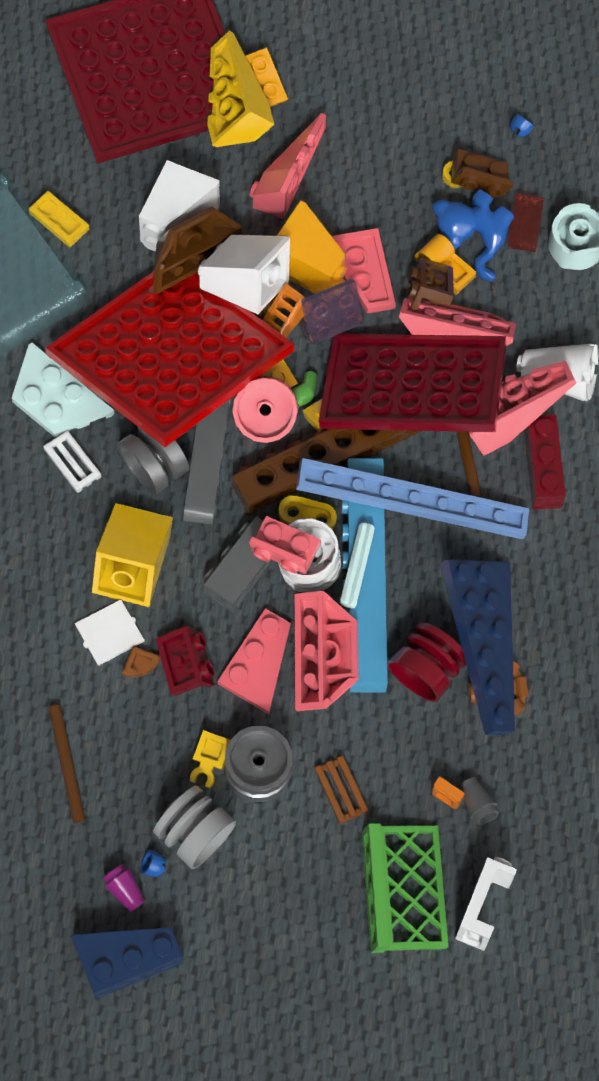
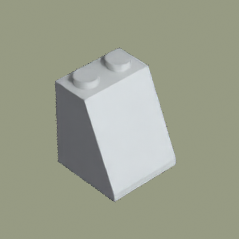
M167 160L139 215L140 241L144 246L156 251V243L171 227L210 207L218 210L220 207L219 180Z
M230 235L223 244L220 243L217 246L215 252L208 259L201 262L198 269L200 289L259 314L280 292L284 285L289 282L290 238L286 236Z

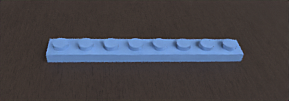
M302 458L299 464L296 490L518 539H524L527 535L529 508Z

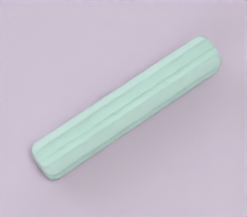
M360 523L341 596L340 604L344 607L355 608L375 529L371 524Z

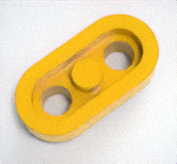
M288 496L279 505V519L286 525L299 519L311 518L316 520L319 517H324L327 520L325 524L333 530L336 526V512L328 504L299 496ZM294 509L299 514L296 517H291L288 515V511Z

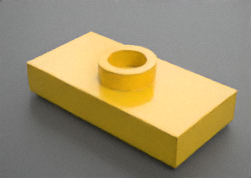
M50 191L42 195L28 209L31 216L69 248L89 230V224Z

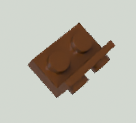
M457 149L453 153L451 183L459 185L466 190L478 191L480 189L491 197H503L513 188V181L508 179L509 163L462 149Z
M421 257L417 267L413 266L408 276V283L411 284L408 291V298H411V309L417 311L422 298H426L434 304L442 303L450 306L454 297L453 267Z

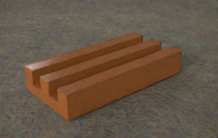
M343 756L338 757L335 761H328L323 766L315 767L317 777L339 824L368 812ZM338 766L340 767L345 777V780L351 790V793L358 805L359 809L354 810L353 805L347 795V792L341 782V779L335 769ZM324 772H330L348 814L343 815Z

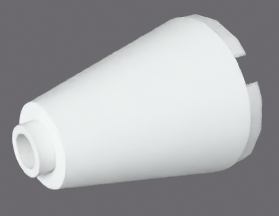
M590 343L525 350L523 355L518 357L517 372H521L522 377L529 375L533 369L567 361L576 384L565 395L581 401H588L592 398L597 374H594L595 365H598L599 360L598 346Z

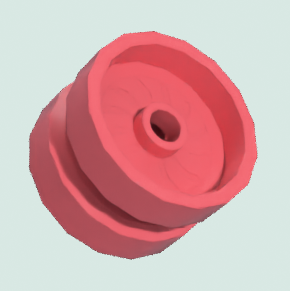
M263 376L250 381L237 394L234 399L233 416L237 427L243 435L253 441L268 443L279 440L290 432L297 420L299 406L296 394L287 383L278 378ZM263 404L271 407L269 415L266 413L261 414L260 408Z

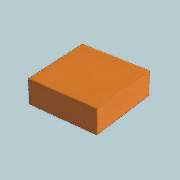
M440 776L432 788V795L454 810L460 806L464 799V792Z

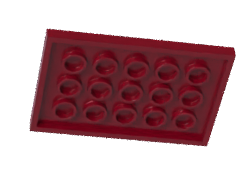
M334 334L318 420L320 429L496 432L507 347L506 336Z

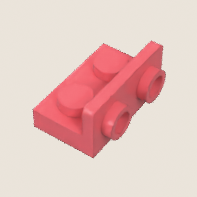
M266 516L256 537H251L249 544L255 557L269 562L271 559L281 563L280 566L288 572L296 574L299 571L306 574L321 545V539Z

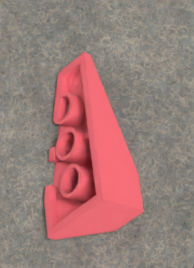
M321 113L264 171L260 181L254 182L250 192V197L253 198L254 209L285 219L326 128L325 114Z
M567 361L533 369L529 375L518 378L515 374L506 376L501 386L496 432H469V435L483 456L511 442L576 384Z

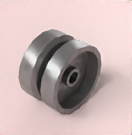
M138 428L139 437L132 434L128 435L117 443V449L124 463L149 493L157 495L169 486L168 477L174 480L179 479L189 471V464L176 441L164 447L142 429Z
M251 726L239 731L230 740L225 752V772L230 788L241 798L252 802H266L278 797L287 788L292 775L293 764L292 750L287 739L277 730L266 726ZM260 761L262 762V765L257 766L255 765V762Z

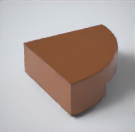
M133 646L122 675L127 677L146 675L158 666L161 657Z

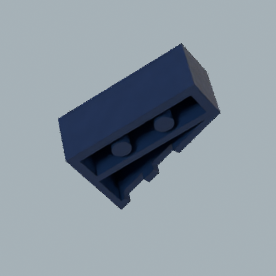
M171 927L71 935L74 947L96 1000L183 964V955Z

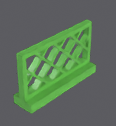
M381 823L368 824L362 831L371 953H383L390 950L447 949L448 936L438 825L381 826ZM385 834H396L405 843L396 854L386 846ZM405 834L413 835L410 838H408ZM418 834H431L432 847L426 853L412 842ZM407 846L421 857L412 869L398 857ZM431 852L433 860L428 856ZM387 855L391 858L388 863H387ZM393 861L407 873L398 884L388 876V867ZM423 861L434 869V877L429 883L424 881L415 872ZM409 876L424 888L415 899L400 887ZM434 882H435V890L431 887V885H432ZM389 885L393 888V890L390 893ZM396 891L410 903L401 914L390 906V898ZM426 891L436 899L437 907L431 914L417 902ZM412 906L426 918L417 930L403 918ZM436 913L438 915V921L433 917ZM391 915L396 919L393 923ZM398 922L412 934L406 942H393L392 929ZM430 922L439 930L440 941H428L419 932ZM416 937L420 942L411 941Z

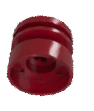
M419 622L414 627L413 633L409 634L406 638L408 647H399L387 662V667L392 675L413 693L427 701L437 702L450 686V681L447 677H457L459 669L465 667L466 661L462 647L452 637L438 627L429 623Z

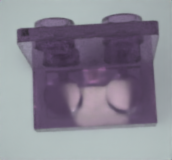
M354 279L347 280L301 300L304 317L300 320L298 326L311 345L363 324L357 284Z

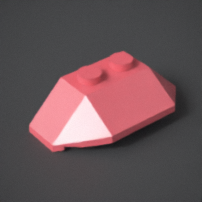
M404 298L399 318L412 335L506 336V345L513 343L517 323L507 322L504 318L489 312L450 304V306L442 303L434 304L424 299L421 300L416 311L411 309V299Z
M324 591L295 594V710L326 709L359 680L358 621Z

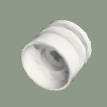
M311 518L299 519L289 524L293 528L321 539V545L315 555V563H311L306 574L299 571L296 574L288 572L280 566L281 563H278L285 582L294 590L302 593L323 591L329 588L338 579L341 570V555L338 540L333 530L324 522Z

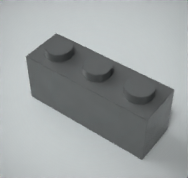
M257 516L251 524L246 522L242 526L237 536L239 537L238 541L234 546L228 545L220 557L221 563L216 569L212 567L203 579V583H205L204 594L232 613L235 612L273 562L271 559L269 562L263 561L255 557L253 551H251L249 541L251 537H256L263 523V520Z

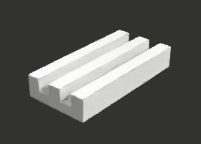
M68 430L43 446L45 452L77 493L82 491V488L91 485L94 480L101 478V473ZM66 440L91 472L90 475L87 476L62 444L63 441ZM54 447L58 448L61 454L65 457V459L68 461L71 467L81 478V481L78 482L76 480V478L73 476V474L70 472L67 466L63 463V461L60 459L57 453L53 450Z

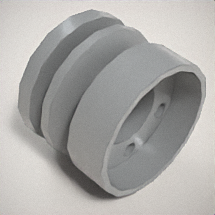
M193 786L176 798L164 811L153 830V834L157 838L162 839L166 837L164 843L167 847H172L182 841L177 851V856L191 869H195L203 864L222 845L236 825V820L222 807L207 814L212 804V798L210 796L202 798L204 793L199 786Z

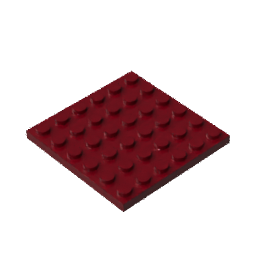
M112 0L45 20L47 30L97 164L209 131L207 122L208 116L212 115L213 105L209 102V93L213 92L214 79L210 77L211 47L225 35L212 0Z

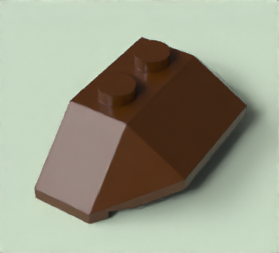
M210 207L171 227L156 243L153 291L158 294L197 273L201 262L208 259L220 243L223 244L230 235H242V226L214 207Z

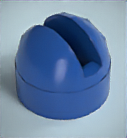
M518 113L510 123L512 133L516 128L521 130L517 137L527 136L535 127Z
M148 850L142 859L140 871L142 874L150 877L161 876L166 870L164 866L167 864V861L160 853Z

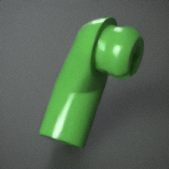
M312 371L305 372L302 384L292 389L296 394L299 407L307 404L314 397L318 376Z

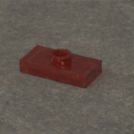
M516 194L513 210L514 219L511 222L507 248L536 252L544 198Z

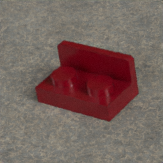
M185 626L156 638L171 695L178 696L200 686L208 688L215 686L213 680L214 668L207 659L205 651L207 647L206 639L199 630Z

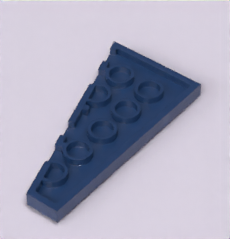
M447 559L440 563L485 736L508 735L515 731L510 562Z

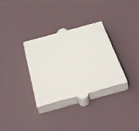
M122 600L75 623L84 640V647L89 649L98 666L132 649L133 646L145 642L135 625V617L130 616Z

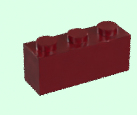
M557 414L540 415L524 429L532 509L562 508L566 494Z

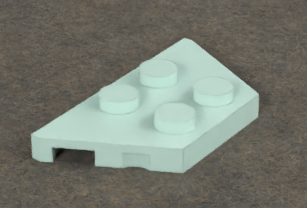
M32 342L28 345L12 395V402L50 434L58 437L67 430L69 432L74 428L79 429L90 425V422L103 417L107 419L114 415V409L49 358Z

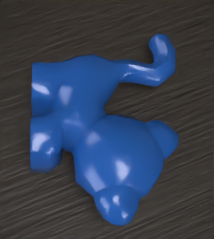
M480 189L472 197V208L460 201L437 200L434 202L432 208L437 215L440 232L452 243L454 249L460 247L463 241L469 239L474 231L481 235L486 249L474 259V268L483 280L494 281L496 273L487 269L485 263L494 258L497 251L505 244L508 227L514 219V215L502 206H499L493 213L489 207L492 201L491 196Z

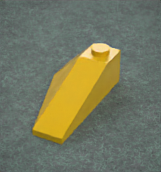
M229 31L211 47L210 77L214 79L213 92L209 93V102L213 105L212 115L208 116L207 125L212 145L215 147L256 141L274 125L269 102L234 33Z

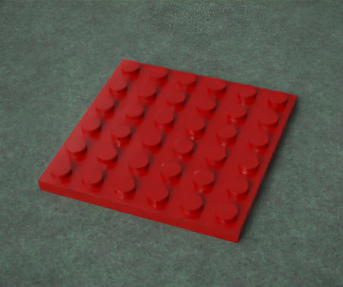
M153 271L46 347V354L49 358L164 447H167L242 391L250 381L258 379L294 352L293 342L249 310L200 289V275L198 273L156 294L153 291Z

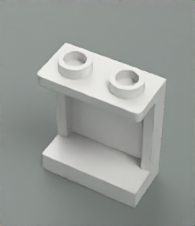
M494 857V860L487 858L455 938L456 940L483 951L485 950L494 926L481 922L477 918L491 883H496L509 889L517 871L511 867L512 864L509 861L499 857Z

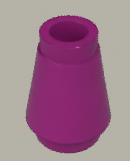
M123 864L102 878L107 884L105 888L128 908L130 912L145 902L130 868L126 869Z

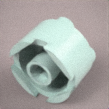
M581 203L568 205L559 212L552 223L548 247L552 257L560 267L583 270L599 262V211L596 212L589 205Z

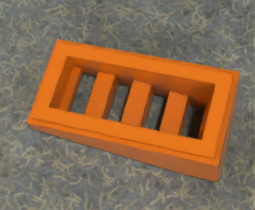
M286 283L262 321L287 338L313 304ZM291 299L297 302L294 307L289 304ZM284 308L290 312L288 317L281 313ZM277 317L284 322L282 327L274 322Z

